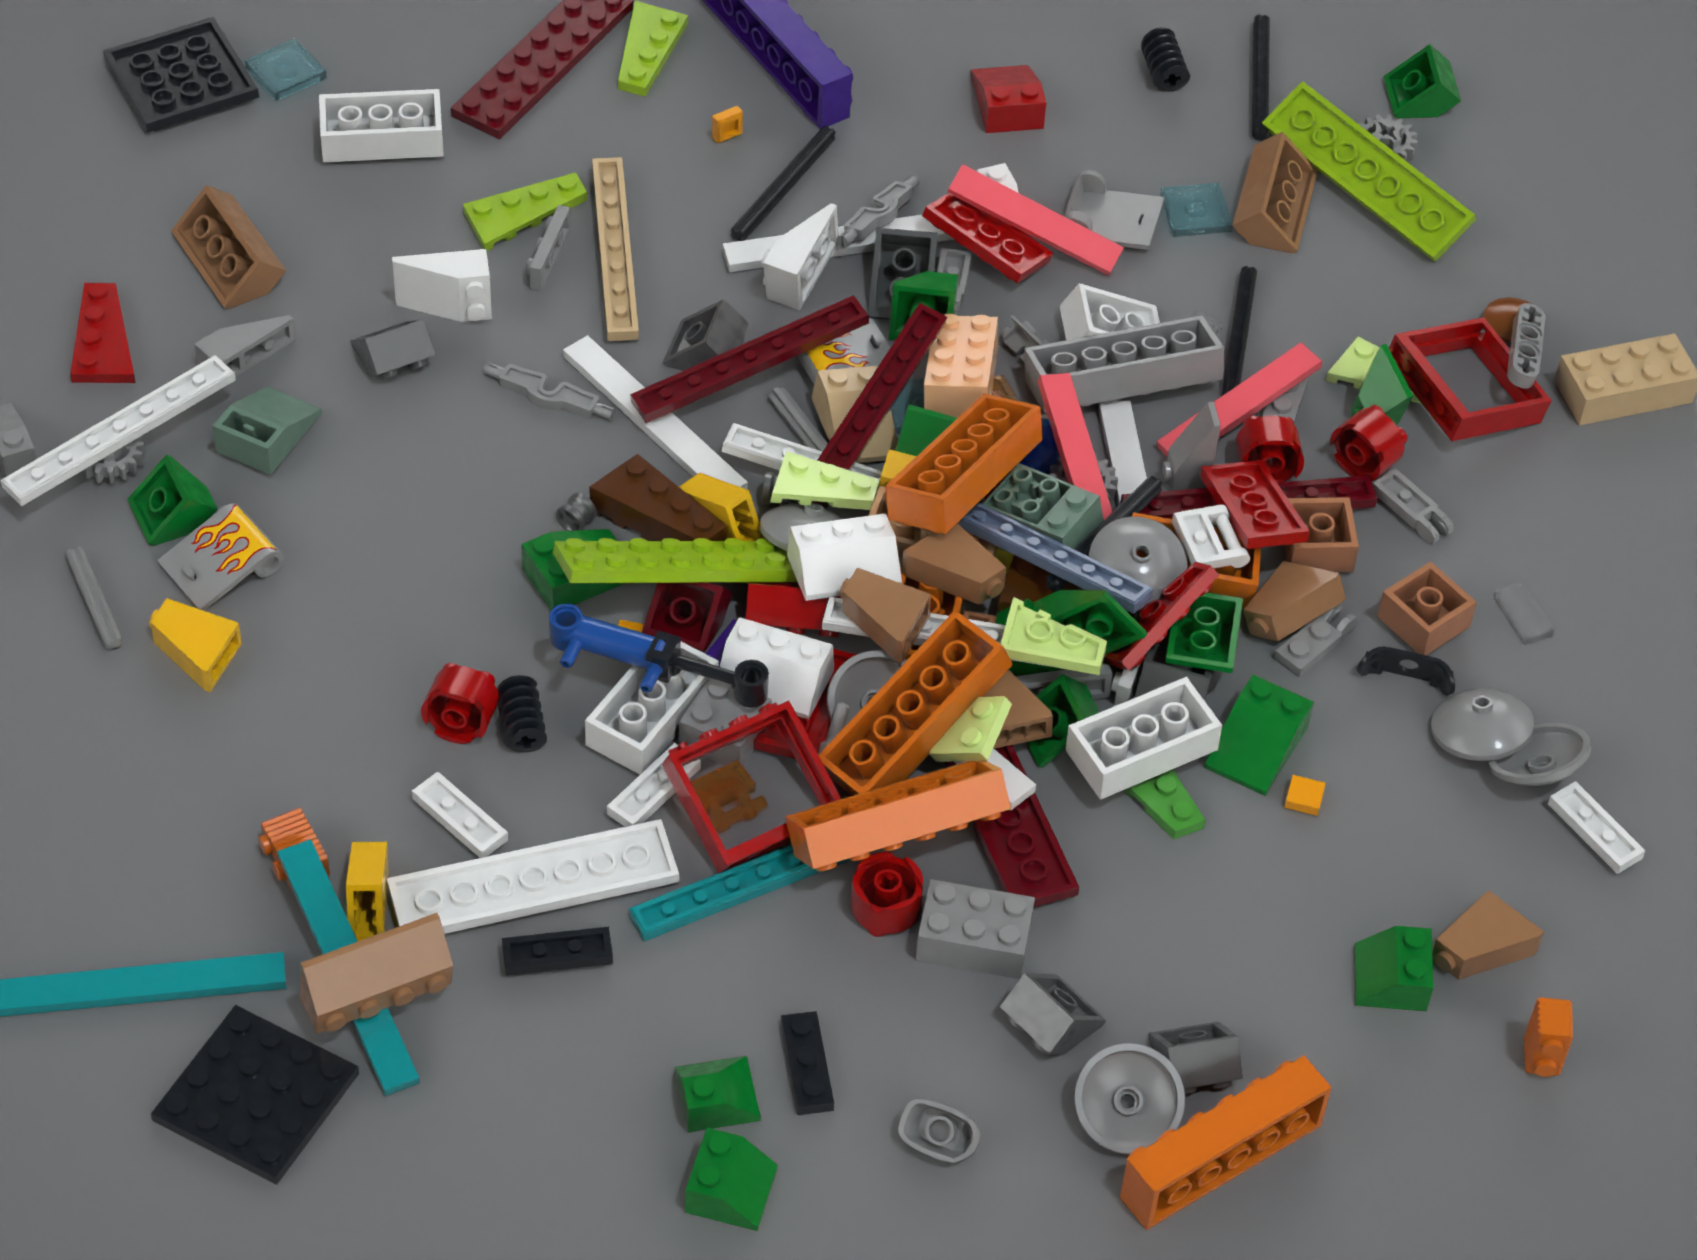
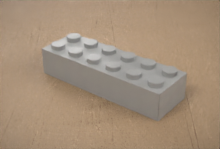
M1203 315L1024 348V380L1044 413H1046V409L1037 383L1040 375L1070 373L1079 404L1082 407L1105 401H1118L1122 398L1137 395H1149L1153 392L1169 389L1177 390L1190 385L1208 384L1212 381L1223 379L1224 346Z

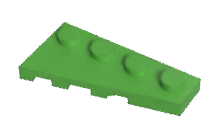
M1173 769L1123 790L1131 799L1135 797L1145 807L1144 811L1173 839L1188 835L1205 827V818Z

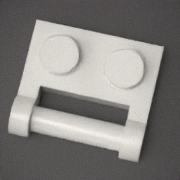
M1225 505L1204 507L1173 514L1171 522L1191 565L1194 562L1211 565L1213 568L1230 565L1240 568L1249 563L1250 556L1246 548H1242L1230 524V514ZM1212 523L1217 525L1228 550L1223 549Z

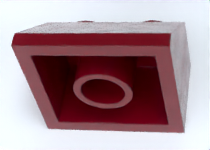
M708 582L657 583L642 633L655 637L659 630L679 636L683 643L705 652L723 625L733 593L724 587Z

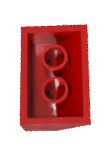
M749 582L746 607L747 620L771 627H786L785 631L795 634H805L806 629L819 630L818 635L838 637L839 632L822 629L829 597L806 601L798 582Z

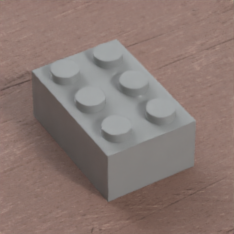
M930 879L918 934L916 961L1020 979L1032 923L1035 897Z

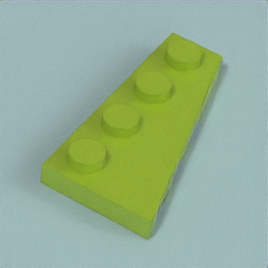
M639 1L634 2L618 78L619 90L646 97L688 25V15Z
M575 172L464 203L463 213L482 248L486 249L487 252L494 248V243L502 239L507 242L516 237L517 232L527 226L534 228L542 224L543 218L554 215L558 205L570 207L571 209L587 201V191Z

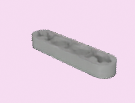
M1530 303L1522 304L1514 317L1507 369L1509 381L1520 388L1532 387L1540 372L1546 316L1541 308Z

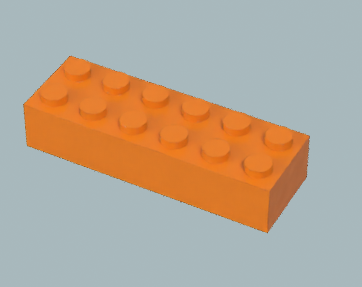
M984 393L885 486L888 520L902 523L905 526H915L931 530L934 533L947 534L1043 440L1041 406Z
M954 610L818 755L830 778L851 796L906 780L978 697H983L1013 665L1004 646L958 611Z
M967 761L785 816L794 856L812 869L826 871L835 868L839 861L845 859L850 861L868 858L870 852L881 848L883 851H891L901 848L904 841L914 838L916 841L931 839L936 836L935 832L947 828L949 831L964 829L969 826L968 822L973 820L990 821L997 819L1001 816L1000 812L1010 810L1011 806L1002 769L987 761Z
M1305 1055L1293 1062L1290 1060L1285 1061L1278 1066L1273 1074L1264 1079L1262 1077L1256 1078L1248 1084L1244 1091L1235 1096L1232 1094L1225 1096L1218 1102L1215 1108L1206 1113H1196L1188 1120L1186 1125L1177 1130H1167L1158 1138L1157 1142L1146 1148L1143 1146L1138 1147L1131 1152L1126 1161L1120 1193L1121 1200L1146 1230L1150 1229L1322 1126L1332 1088L1331 1085Z

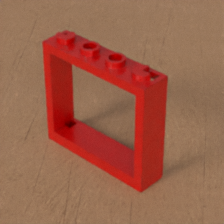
M1484 317L1397 333L1394 335L1389 346V350L1408 387L1451 442L1539 424L1542 422L1552 401L1536 380L1530 388H1520L1509 381L1507 369L1510 349ZM1472 348L1516 403L1468 412L1425 356Z
M789 700L779 705L776 702L773 704L768 703L758 710L759 714L748 718L746 714L739 716L728 723L729 728L718 732L717 728L708 730L698 737L700 741L689 746L687 742H682L677 747L668 751L669 755L662 763L718 873L746 863L790 842L787 823L726 850L683 766L777 724L819 804L824 805L841 799Z

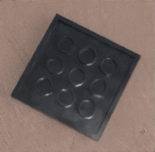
M214 17L103 50L105 62L147 133L259 98L256 84Z
M235 1005L151 1112L152 1121L277 1185L357 1078L359 1068L357 1065Z

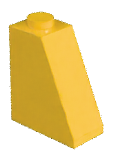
M700 472L679 486L727 525V539L736 538L742 541H756L759 538H764L759 528L760 522L749 490Z
M168 598L165 599L159 609L154 610L150 618L149 626L152 628L154 644L203 690L211 692L242 645L239 623Z
M352 842L346 880L347 919L357 941L386 931L387 878L389 875L387 842Z

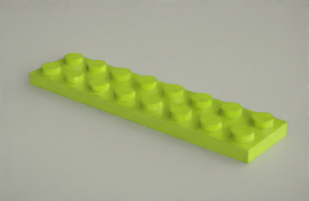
M1303 81L1262 122L1263 126L1273 136L1283 132L1320 173L1434 262L1477 220L1473 212Z
M569 538L566 541H554L553 554L570 583L798 582L787 558V551L775 546L766 538H759L756 541H742L736 538H728L725 541H711L705 538H697L694 541H679L673 538H665L662 541H647L641 538H633L630 541H615L609 538H602L598 541H583L577 538Z

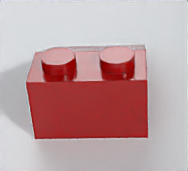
M1028 65L971 69L970 74L986 133L1044 129L1047 102L1040 80Z

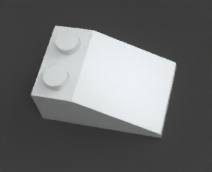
M829 204L778 238L771 250L767 249L765 251L761 266L764 268L763 285L766 287L767 299L799 311L801 310L837 246L836 240L839 236L837 205Z
M486 249L392 257L395 302L397 306L459 322L492 319L490 274Z
M1080 283L1059 306L1066 340L1160 323L1155 305Z

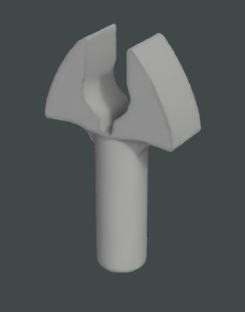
M837 703L826 740L821 742L818 755L844 728L850 709L847 704Z

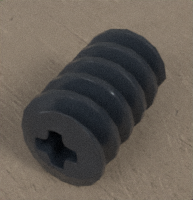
M1165 27L1149 31L1141 41V50L1155 86L1163 91L1181 89L1188 83L1190 73L1174 32Z
M524 675L511 676L498 685V710L503 740L506 746L518 752H531L540 749L546 744L547 734L545 733L539 691L536 689L537 682L533 678Z

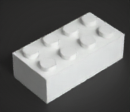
M439 89L319 95L320 137L323 162L444 157Z
M681 641L682 656L715 666L719 665L718 660ZM632 665L585 720L586 746L630 770L642 774L679 733V721L708 677L676 668L669 683L657 680L651 692H644L639 685L646 673V669Z
M1184 677L1069 725L1065 751L1101 800L1217 751L1222 724L1189 679Z

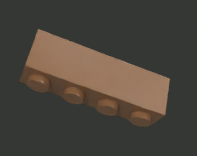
M1283 132L1254 145L1234 217L1233 227L1250 245L1293 254L1298 251L1318 170Z
M206 185L171 230L226 309H231L269 294L286 272L284 266L234 196Z
M438 913L301 962L299 999L316 1034L326 1030L330 1032L339 1030L350 1021L358 1018H371L382 1009L393 1005H405L412 1001L414 997L427 992L437 993L451 984L453 963Z

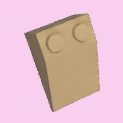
M878 366L817 371L811 399L829 441ZM891 409L856 463L885 461L889 449L896 451L898 441Z

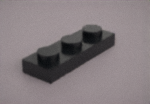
M609 926L502 938L506 976L613 964Z
M817 1011L781 1015V1028L797 1115L834 1111L833 1093Z

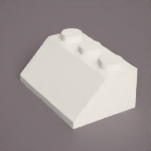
M886 514L790 527L787 558L806 601L839 596L844 580L846 578L850 579L856 568L902 583L896 537Z
M739 617L726 640L720 667L735 671L737 665L745 660H758L764 663L769 672L768 698L772 699V704L776 702L779 705L789 700L797 716L809 720L834 672L833 644Z

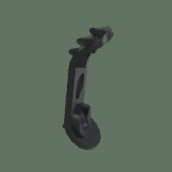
M1382 646L1366 651L1365 656L1359 661L1357 666V672L1361 676H1366L1371 672L1382 674L1383 671L1429 681L1430 686L1439 687L1445 695L1454 694L1456 687L1453 670L1441 659ZM1412 660L1418 664V667L1414 669L1405 668L1400 664V661Z

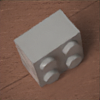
M708 678L679 721V744L687 742L689 746L700 741L698 737L708 730L717 728L718 732L729 728L728 723L739 716L746 714L748 718L759 714L758 710L768 703L772 704V699L767 697L764 704L758 707H744L735 700L734 689H732L731 684ZM766 729L704 757L740 772L754 751V739L759 733L763 734Z

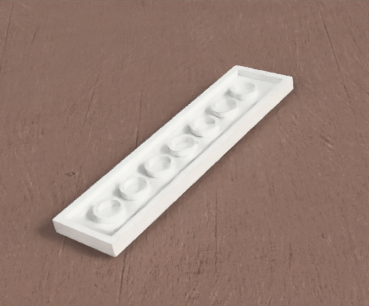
M659 819L387 878V886L398 927L438 913L444 934L679 883V871L662 820Z

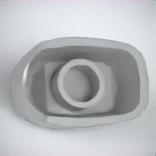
M921 1098L911 1100L906 1105L898 1127L899 1135L905 1143L926 1155L947 1162H958L968 1158L975 1153L981 1140L980 1127L970 1115L949 1105Z

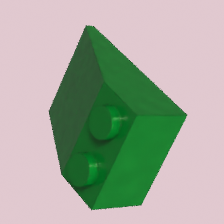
M610 529L554 531L521 544L522 570L550 610L560 604L576 605L625 584L570 583L553 554L554 541H566L569 538H577L583 541H598L602 538H609L618 541Z
M1058 590L1033 603V611L1038 613L1039 610L1051 614V619L1065 626L1072 624L1106 640L1105 655L1147 636V631L1105 590Z
M1206 593L1198 597L1190 606L1187 615L1177 620L1171 626L1165 663L1233 673L1243 598Z
M1252 674L1238 696L1221 730L1218 750L1209 754L1204 768L1266 796L1307 730L1314 702Z

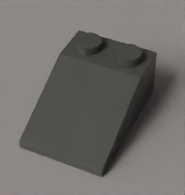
M876 228L868 310L869 318L890 320L893 284L895 281L926 271L935 272L938 232Z

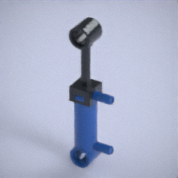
M560 604L550 612V641L556 649L564 651L560 664L565 668H571L580 650H584L646 669V673L639 685L644 692H651L657 680L669 683L675 669L678 668L731 684L732 689H734L735 700L744 707H758L767 700L769 672L765 664L758 660H745L737 665L735 671H731L682 656L681 637L659 630L655 637L585 616L573 604Z

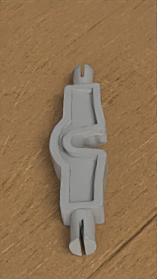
M911 174L902 183L894 181L886 189L875 195L872 200L873 208L861 207L844 224V233L837 237V244L845 248L854 239L862 241L877 227L892 222L898 215V209L912 198V189L919 184L918 177Z
M488 361L484 366L483 374L499 379L501 387L527 396L532 403L539 407L550 410L563 409L591 419L594 414L610 421L615 417L616 408L599 403L598 395L582 390L568 382L560 383L553 391H546L548 377L544 373L528 370L511 363L507 364L504 368Z

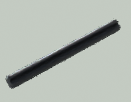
M1260 14L1254 17L1252 136L1256 140H1265L1268 137L1269 130L1263 126L1262 122L1269 116L1270 18L1267 15L1261 16Z
M823 126L731 228V237L738 241L746 240L835 140L834 135L836 132L833 128L830 129L828 126Z
M1244 266L1241 268L1221 397L1241 384L1257 270L1254 267Z
M1149 476L1074 550L1088 556L1091 544L1099 531L1117 519L1132 517L1133 512L1139 513L1162 491V481L1154 476ZM1052 573L1045 577L1046 589H1051L1053 592L1061 590L1068 583V581Z

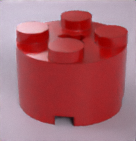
M1372 405L1369 408L1359 410L1335 429L1331 434L1330 444H1335L1337 453L1334 454V458L1343 471L1351 477L1369 475L1371 481H1374L1402 458L1405 449L1404 444L1407 442L1408 437L1406 432L1402 428L1397 427L1381 407Z
M1268 415L1262 417L1251 416L1244 421V426L1238 432L1235 442L1239 462L1262 460L1276 482H1286V480L1293 476L1296 479L1304 468V455L1299 432L1293 419L1286 416Z
M455 663L445 664L443 669L435 676L422 704L421 715L426 725L430 722L436 728L434 733L449 742L467 744L471 743L473 738L479 737L480 739L486 733L498 705L499 693L494 685V676L487 671H478L470 667L459 666Z
M892 852L874 853L859 863L852 880L851 910L855 919L871 935L882 937L885 934L899 933L917 923L921 912L923 875L920 868L913 860L905 856L904 859L895 857Z

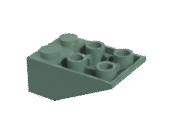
M267 386L231 404L212 427L216 452L272 475L323 411L319 407Z
M1020 463L983 502V505L1072 549H1075L1104 520L1099 495Z

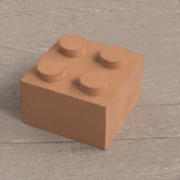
M1350 497L1288 498L1310 532L1308 542L1284 545L1287 562L1333 572H1353L1359 544Z
M1430 561L1383 591L1377 617L1418 654L1428 655L1470 627L1477 602Z

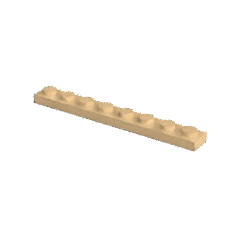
M622 157L592 158L608 341L639 340Z

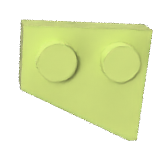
M1005 696L978 697L936 743L929 754L936 762L988 761L1012 703Z

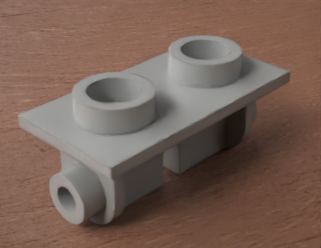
M1014 315L1011 318L1015 325L1011 328L1006 327L1000 334L1002 343L1015 355H1019L1024 348L1050 343L1046 339L1040 341L1036 337L1037 332L1026 320L1021 323ZM1024 353L1020 356V359H1021L1023 362H1024Z

